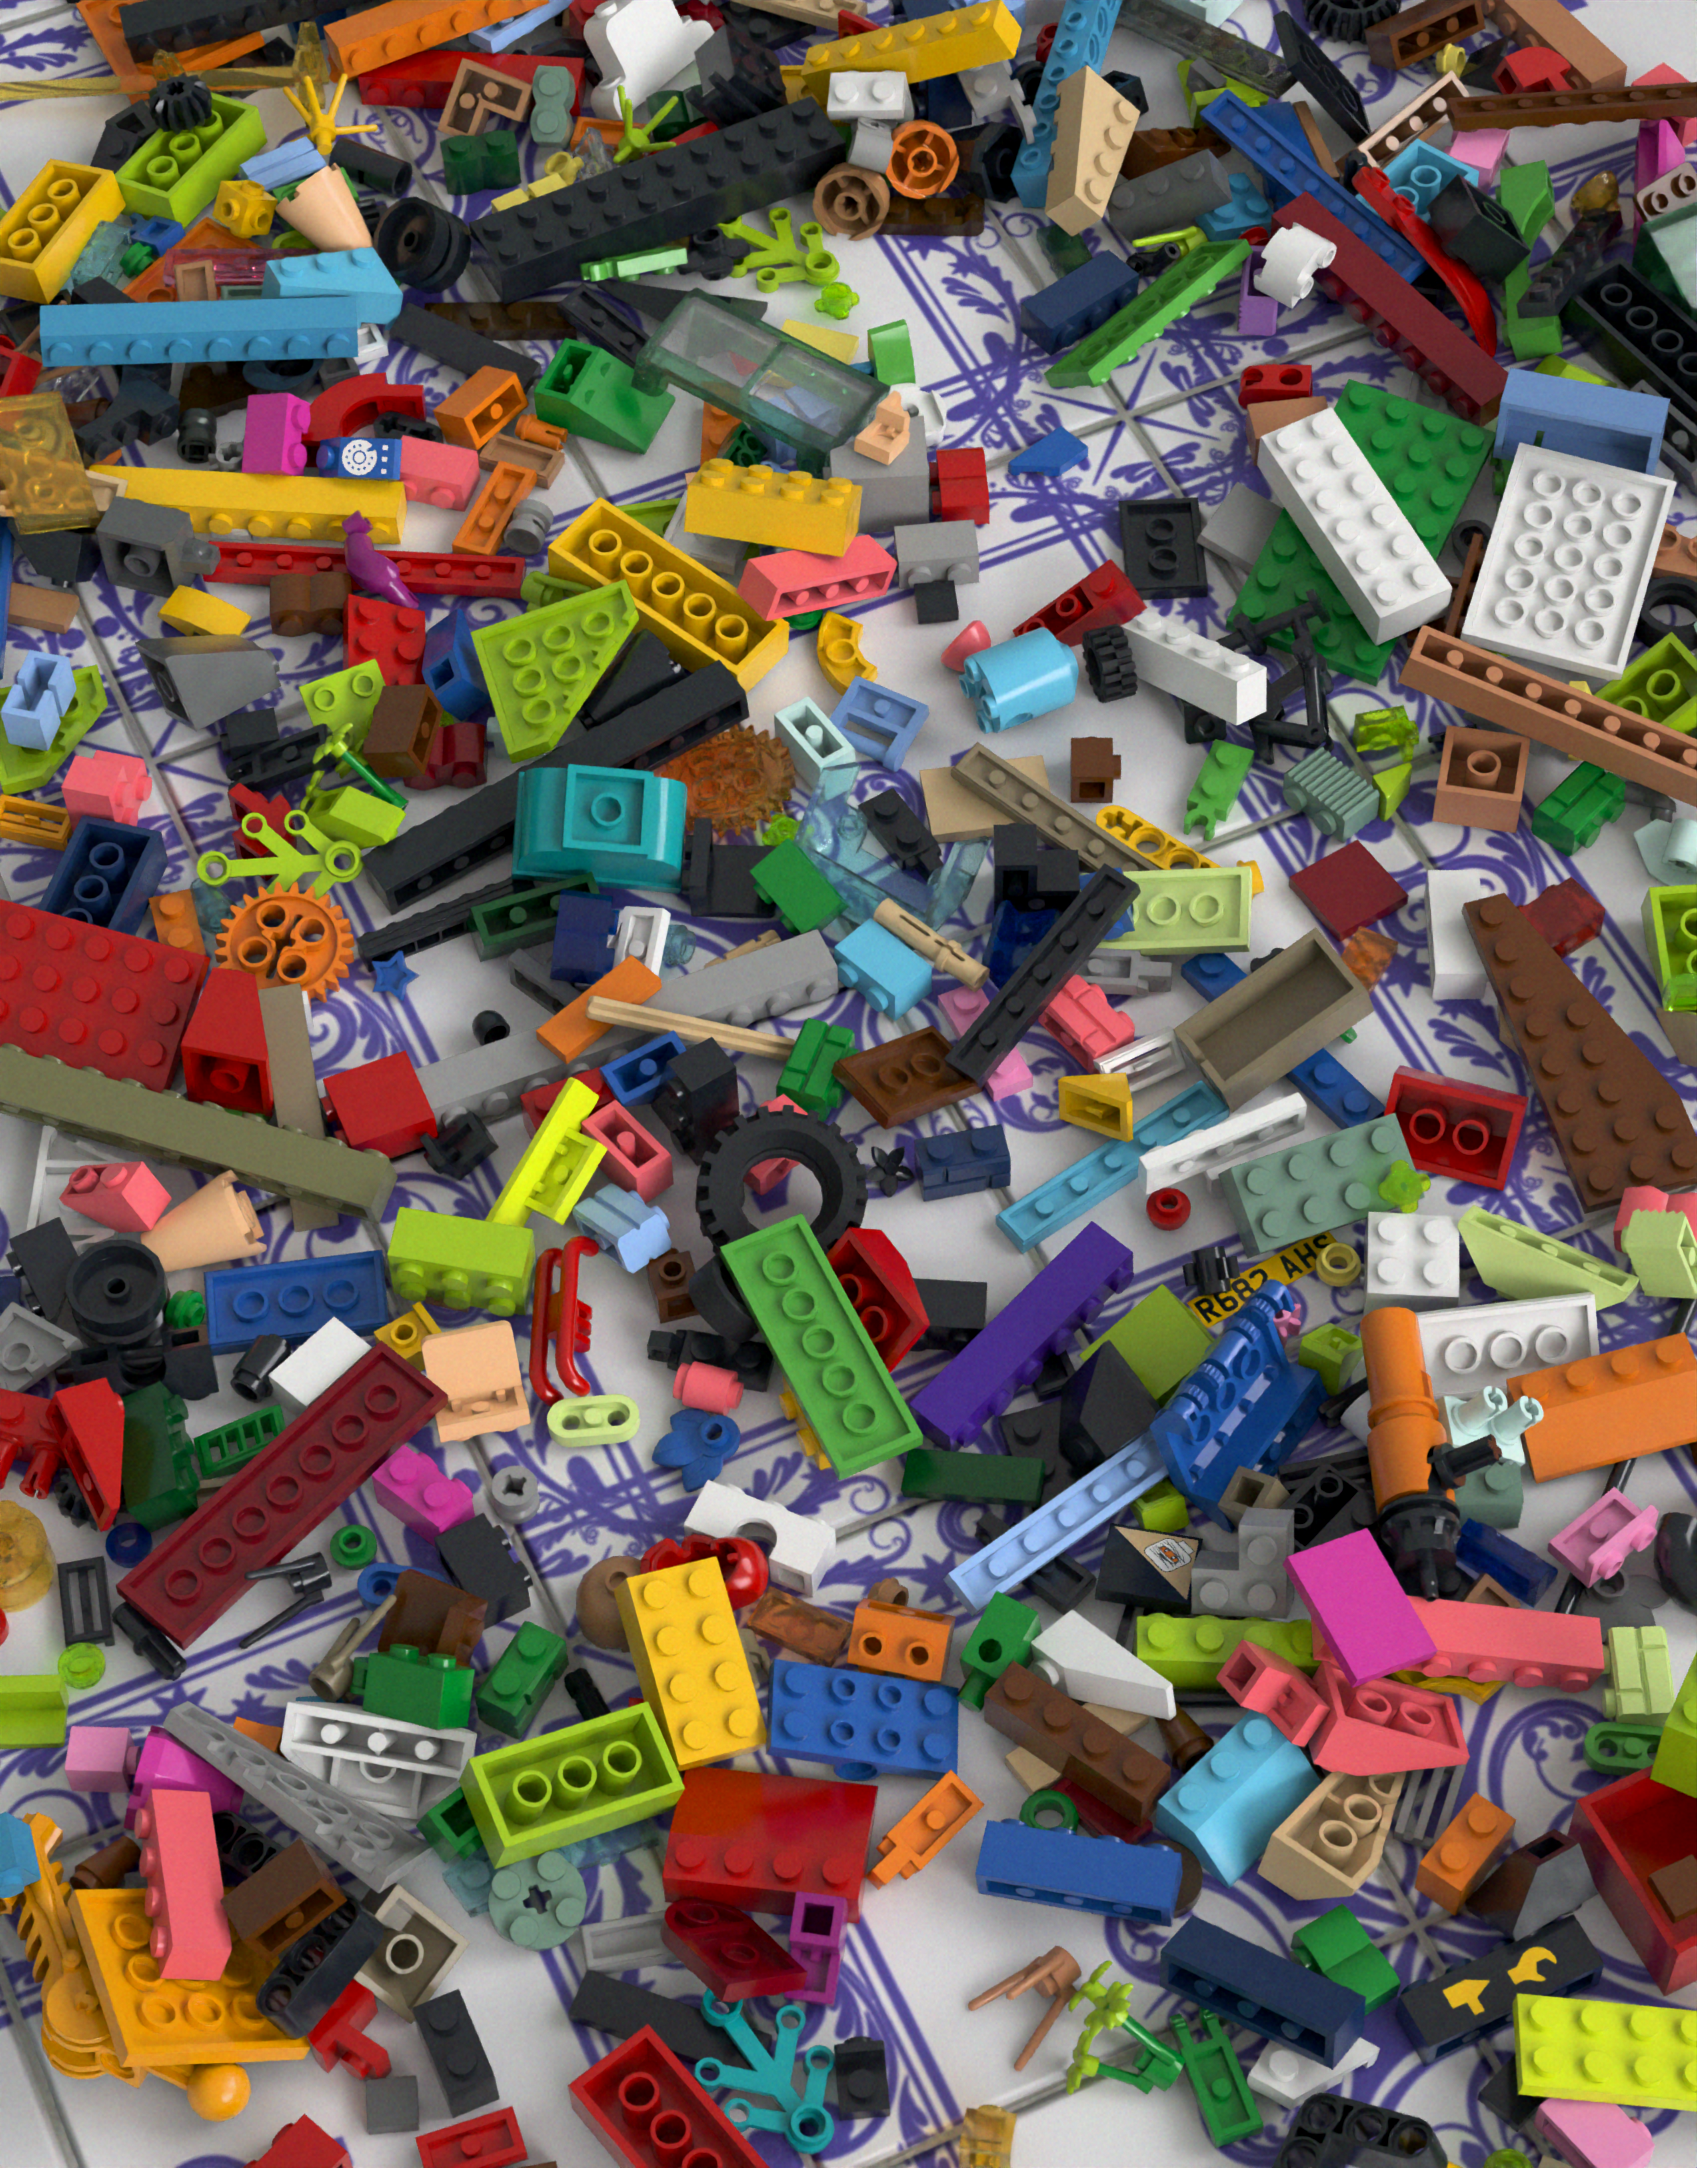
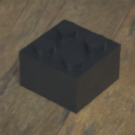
M724 24L694 52L703 95L714 87L710 83L708 76L716 71L764 113L788 105L785 93L786 86L782 79L778 57L771 50L762 49L753 43L745 33L741 31L736 32Z
M1457 174L1426 207L1433 220L1430 225L1443 241L1440 244L1442 250L1453 260H1457L1459 257L1467 262V266L1472 273L1482 280L1488 277L1499 285L1531 253L1512 213L1460 174Z

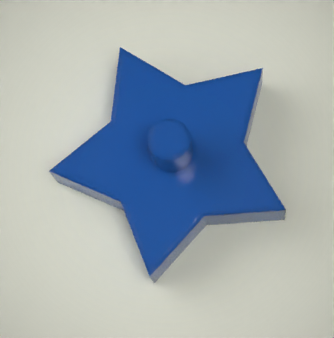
M399 950L388 962L372 961L378 975L372 992L390 991L398 999L404 1001L407 985L420 975L407 968L403 951Z

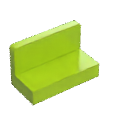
M62 1674L0 1676V1749L61 1748L64 1746L69 1694Z

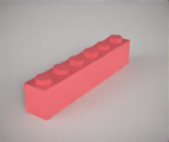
M1406 1595L1438 1651L1433 1658L1402 1670L1423 1672L1424 1675L1429 1677H1442L1446 1675L1469 1677L1474 1682H1489L1492 1680L1514 1682L1517 1686L1524 1688L1538 1685L1559 1687L1562 1691L1569 1693L1588 1691L1605 1670L1600 1618L1442 1599L1427 1602L1423 1597ZM1311 1616L1313 1660L1330 1661L1331 1664L1339 1666Z

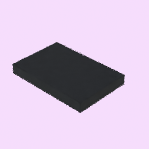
M1198 497L1118 501L1124 574L1132 582L1142 600L1207 597L1208 583L1204 547L1197 543L1198 537L1202 532Z

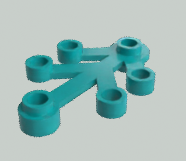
M707 1988L701 2002L703 2017L710 2024L724 2028L754 2071L723 2065L716 2058L705 2057L696 2064L693 2072L694 2079L705 2092H713L721 2086L774 2098L783 2112L752 2107L743 2098H734L727 2102L723 2113L740 2133L746 2131L749 2127L784 2134L787 2143L800 2153L815 2154L824 2150L829 2145L834 2134L833 2119L823 2108L827 2077L830 2075L835 2064L833 2052L823 2045L813 2046L807 2051L803 2060V2070L808 2079L802 2101L790 2082L797 2039L802 2033L806 2022L804 2012L795 2005H786L779 2009L773 2024L777 2034L774 2059H772L740 2015L743 1999L737 2002H722L728 2006L729 2012L718 2014L713 2010L712 2004L722 2001L715 1997L712 1991ZM791 2016L796 2019L798 2026L793 2029L786 2028L782 2024L781 2018ZM814 2056L822 2057L827 2062V2067L817 2069L811 2064L810 2059ZM704 2068H710L716 2072L717 2079L714 2081L704 2080L700 2075V2071ZM733 2109L742 2110L746 2115V2120L743 2122L733 2121L730 2118L729 2111ZM804 2123L811 2124L816 2129V2135L812 2137L803 2135L800 2132L799 2126Z

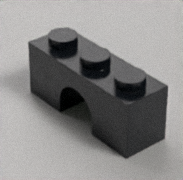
M207 1324L161 1333L163 1357L155 1366L144 1370L133 1369L125 1365L120 1359L116 1342L71 1351V1368L74 1384L77 1386L106 1377L113 1393H118L122 1399L160 1381L172 1395L178 1394L182 1399L189 1401L204 1399L211 1393L219 1392L217 1369Z

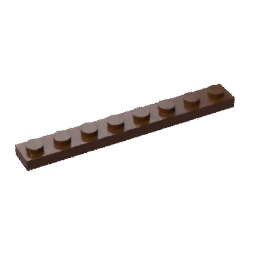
M1697 82L1447 98L1446 113L1454 131L1468 133L1475 132L1478 129L1498 128L1501 130H1511L1521 126L1545 128L1553 124L1567 123L1575 125H1585L1589 122L1597 121L1620 123L1627 119L1646 118L1648 120H1660L1663 117L1673 116L1695 118L1697 117Z

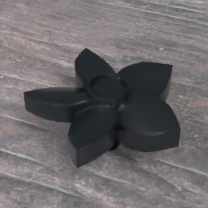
M875 1146L871 1147L872 1159L877 1166L871 1167L866 1171L865 1180L871 1182L880 1181V1188L888 1198L892 1197L896 1192L898 1181L902 1182L915 1178L908 1167L899 1166L904 1158L905 1146L893 1149L888 1156L884 1150Z

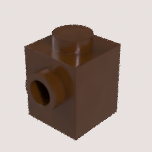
M1092 736L1071 738V803H1112L1113 780H1121V755H1113V738Z

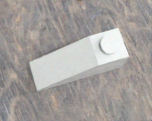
M1070 1610L1031 1642L1035 1675L1057 1688L1068 1698L1171 1720L1177 1715L1172 1683L1074 1610Z

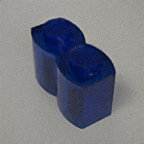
M561 889L549 979L594 985L603 977L604 973H609L613 969L615 948L607 947L608 935L616 936L619 920V910L611 909L613 896Z

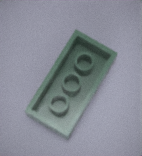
M1395 1113L1230 1167L1218 1174L1247 1259L1367 1219L1368 1212H1387L1425 1198Z

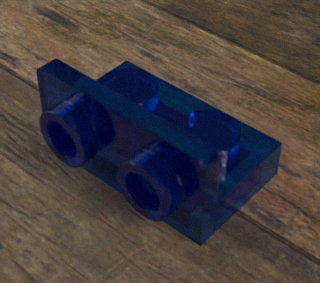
M1010 901L999 903L981 963L990 969L989 979L999 991L1062 916L1057 909L1019 914Z
M1469 1518L1461 1528V1536L1456 1544L1457 1561L1478 1574L1487 1573L1507 1592L1534 1608L1557 1578L1558 1569L1483 1522L1477 1523Z

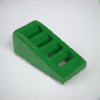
M281 1405L259 1410L193 1438L203 1480L239 1472L284 1431L286 1425ZM273 1432L274 1437L265 1441L264 1434ZM255 1437L256 1445L248 1448L246 1439ZM237 1441L239 1452L230 1455L228 1443ZM219 1446L222 1459L213 1463L210 1448Z

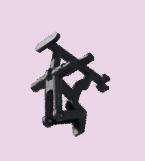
M1314 588L1306 591L1309 602L1254 625L1246 614L1236 615L1233 619V625L1237 632L1215 640L1221 646L1236 652V649L1248 645L1254 655L1261 656L1267 651V644L1263 638L1289 627L1292 629L1295 641L1291 645V650L1298 665L1272 684L1267 679L1266 712L1248 720L1258 754L1267 765L1275 763L1273 743L1316 750L1322 743L1326 742L1323 746L1325 751L1332 752L1334 748V742L1329 735L1326 695L1332 693L1334 684L1331 675L1327 671L1328 662L1323 655L1316 652L1306 620L1318 616L1322 623L1325 624L1330 622L1331 618L1326 606ZM1304 687L1307 725L1282 721L1286 717V713L1281 702Z

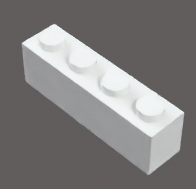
M1148 612L1140 614L1136 619L1120 626L1124 630V636L1128 638V647L1132 649L1133 655L1131 657L1136 665L1134 672L1138 678L1236 726L1266 712L1267 667L1250 660L1246 655L1238 654L1221 646L1216 641L1208 640L1190 631L1187 627L1170 622L1157 613Z

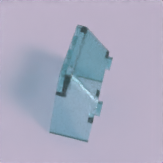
M851 762L824 767L793 841L798 843L850 905L839 917L859 927L869 918L874 919L873 915L880 903L886 898H890L902 909L937 933L967 899L992 839L987 836H981L955 842L945 866L934 870L927 885L861 848L867 835V822L864 815L858 809L847 804V800L862 765ZM886 929L889 933H891L894 937H896L899 941H901V942H902L904 945H906L909 949H911L912 951L915 950L913 947H911L910 945H908L907 943H905L903 940H901L899 937H897V936H896L895 934H893L891 931H889L888 929Z

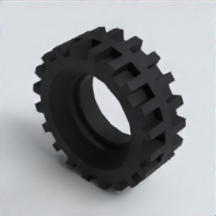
M784 1105L783 1111L769 1112L768 1106L757 1108L756 1114L748 1118H744L743 1114L733 1119V1124L725 1132L720 1130L715 1135L712 1146L708 1151H705L701 1161L695 1199L696 1213L698 1212L700 1218V1230L703 1237L707 1236L713 1244L712 1251L715 1255H720L721 1246L760 1231L748 1221L741 1209L739 1190L743 1178L751 1168L767 1159L787 1158L798 1161L812 1171L819 1182L823 1202L820 1213L812 1222L810 1228L825 1256L849 1227L860 1228L868 1200V1189H866L865 1182L867 1172L865 1164H860L857 1158L858 1148L853 1140L847 1143L840 1135L842 1128L835 1122L830 1126L818 1119L820 1113L811 1109L808 1115L794 1112V1105Z

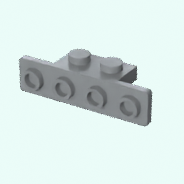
M1008 59L955 72L977 119L1010 107L1027 144L1035 142L1032 128L1037 126V121L1030 104L1023 106L1021 102L1025 100L1018 79L1011 81L1009 77L1013 73Z

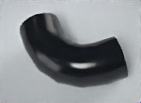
M1669 1512L1660 1518L1657 1534L1654 1538V1568L1663 1590L1681 1609L1697 1616V1518L1684 1513Z

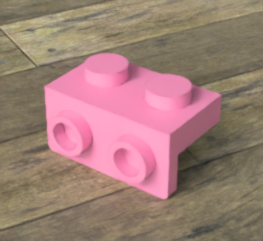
M1613 1487L1550 1540L1547 1551L1589 1588L1601 1577L1605 1580L1611 1578L1623 1565L1624 1557L1634 1549L1638 1552L1644 1550L1653 1541L1657 1534L1655 1525L1659 1511L1652 1504L1644 1511H1641L1618 1489Z

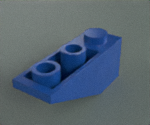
M457 608L427 631L422 674L425 683L428 684L444 710L460 721H463L491 701V697L464 612Z

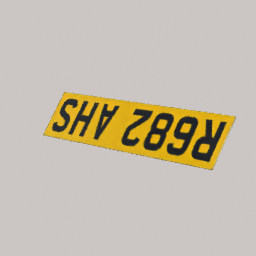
M1329 1231L1302 1240L1242 1272L1237 1279H1231L1232 1291L1198 1296L1187 1302V1304L1208 1329L1237 1312L1250 1294L1267 1280L1274 1279L1287 1286L1316 1270L1318 1254L1328 1245L1338 1242Z

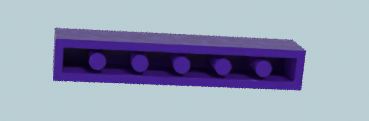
M1091 1221L908 1404L909 1410L921 1433L943 1451L957 1452L962 1446L964 1448L971 1446L979 1437L982 1426L993 1415L998 1417L1004 1413L1011 1404L1013 1395L1024 1384L1029 1386L1039 1377L1043 1370V1364L1054 1353L1056 1355L1063 1353L1071 1344L1074 1333L1084 1323L1088 1325L1095 1321L1102 1312L1104 1303L1114 1293L1120 1294L1129 1286L1134 1277L1133 1252Z

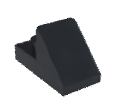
M1504 36L1469 55L1459 78L1463 85L1503 94L1492 78V75L1503 58L1507 56L1509 36Z

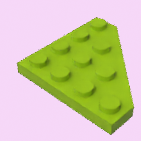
M626 579L470 632L512 764L553 750L640 619Z

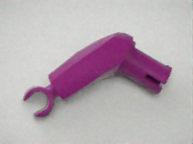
M357 510L342 522V527L348 535L344 540L348 573L360 587L369 593L381 594L391 604L417 609L420 600L415 597L399 578L400 568L392 560L375 552L371 538L366 535L373 529V526L369 519H363L360 511Z

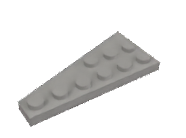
M189 1701L170 1709L162 1725L180 1741L278 1815L284 1825L300 1832L377 1893L382 1892L422 1865L432 1849L429 1843Z

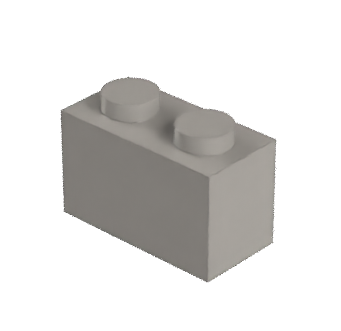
M974 520L894 526L895 560L898 562L896 569L899 589L914 588V584L954 580L955 585L979 583V551Z

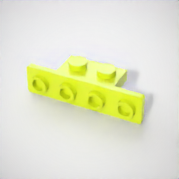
M573 1077L567 1080L494 1206L489 1211L485 1221L524 1227L534 1211L562 1226L564 1225L608 1150L598 1141L579 1133L581 1122L588 1118L599 1099L595 1092Z

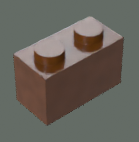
M428 684L383 686L379 701L373 710V720L368 736L364 739L362 752L364 758L379 778L424 776L444 708Z
M301 1838L282 1850L275 1858L220 1900L242 1941L266 1963H269L348 1901L325 1861Z

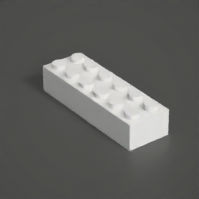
M1332 407L1260 437L1257 466L1375 646L1447 615L1452 586Z

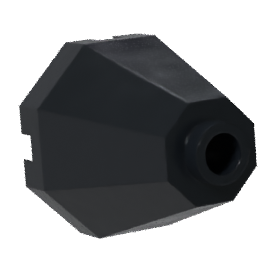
M991 121L948 132L955 143L959 156V166L953 182L968 192L974 193L979 198L1007 204L1017 192L1011 174L1023 139L1020 128Z

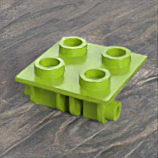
M376 659L302 685L298 689L313 727L324 723L328 725L334 734V731L340 725L346 723L353 724L344 734L345 737L342 741L349 746L347 751H354L358 742L368 736L373 720L374 707L379 701L383 686L386 685ZM341 757L336 758V762L343 760Z

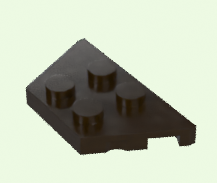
M248 361L185 363L178 398L180 401L178 418L182 412L191 408L206 409L213 413L216 418L227 415L232 410L246 409L248 395H261V389L253 387L243 377V367Z

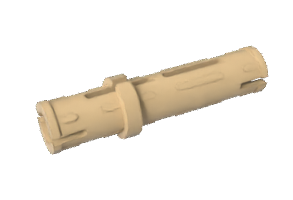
M886 898L875 910L873 915L874 921L934 962V968L939 972H948L973 992L978 991L988 979L990 969L962 951L961 944L955 940L948 941L922 921L902 909L892 899Z

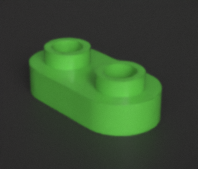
M1617 1722L1598 1723L1592 1726L1586 1734L1583 1744L1584 1759L1592 1769L1599 1773L1629 1776L1654 1764V1760L1650 1759L1648 1754L1651 1752L1657 1753L1664 1727ZM1609 1748L1615 1755L1611 1757L1604 1756L1600 1753L1599 1749Z

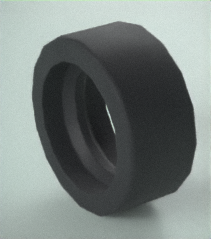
M1676 576L1654 579L1648 583L1635 629L1637 637L1647 647L1652 648L1670 632H1673L1690 652L1697 648V633L1693 626L1696 621L1683 626L1667 625L1653 617L1649 610L1665 604L1679 605L1688 609L1697 618V582L1685 577Z
M715 1255L688 1281L690 1297L702 1318L716 1332L736 1343L748 1342L759 1332V1329L720 1255Z

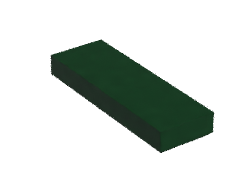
M911 1449L908 1451L901 1492L904 1497L1038 1508L1046 1464L1041 1458Z

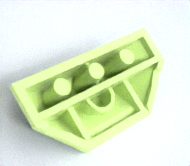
M1475 1205L1460 1218L1457 1226L1484 1284L1496 1289L1500 1296L1509 1300L1518 1301L1592 1292L1595 1295L1596 1311L1625 1301L1636 1288L1640 1279L1630 1273H1625L1622 1269L1520 1223L1500 1215L1491 1214L1487 1210Z

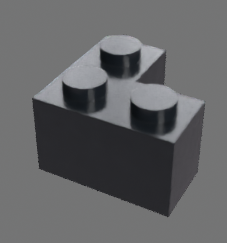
M1011 823L1007 825H994V917L1062 916L1080 894L1078 850H1037L1036 824Z

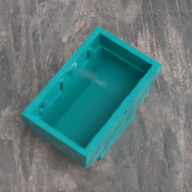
M568 764L567 768H533L525 772L519 771L511 879L555 883L592 872L597 887L679 894L682 885L688 787H686L685 783L677 780L654 777V772L575 764Z

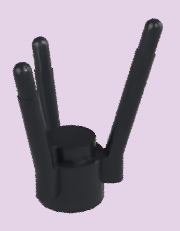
M321 1552L308 1555L290 1563L248 1571L244 1574V1578L247 1581L264 1580L287 1575L293 1594L303 1593L304 1597L241 1640L239 1643L241 1649H246L261 1640L307 1607L324 1601L322 1590L331 1588L332 1580Z

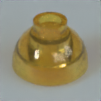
M1604 170L1593 177L1572 197L1570 207L1581 215L1590 209L1598 207L1607 208V211L1620 210L1622 207L1618 203L1619 184L1614 173L1611 170Z

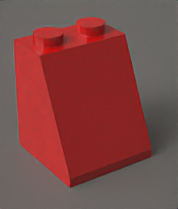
M213 967L181 1042L188 1101L196 1103L208 1101L227 1109L273 1117L275 1107L269 1055L255 974Z

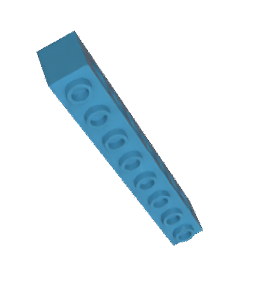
M1066 0L1032 107L1037 121V126L1032 128L1035 142L1028 145L1023 136L1011 174L1012 181L1024 208L1046 207L1049 172L1054 169V159L1050 155L1051 144L1057 140L1058 126L1053 124L1055 110L1060 108V98L1056 96L1057 84L1086 65L1098 75L1100 74L1122 0Z

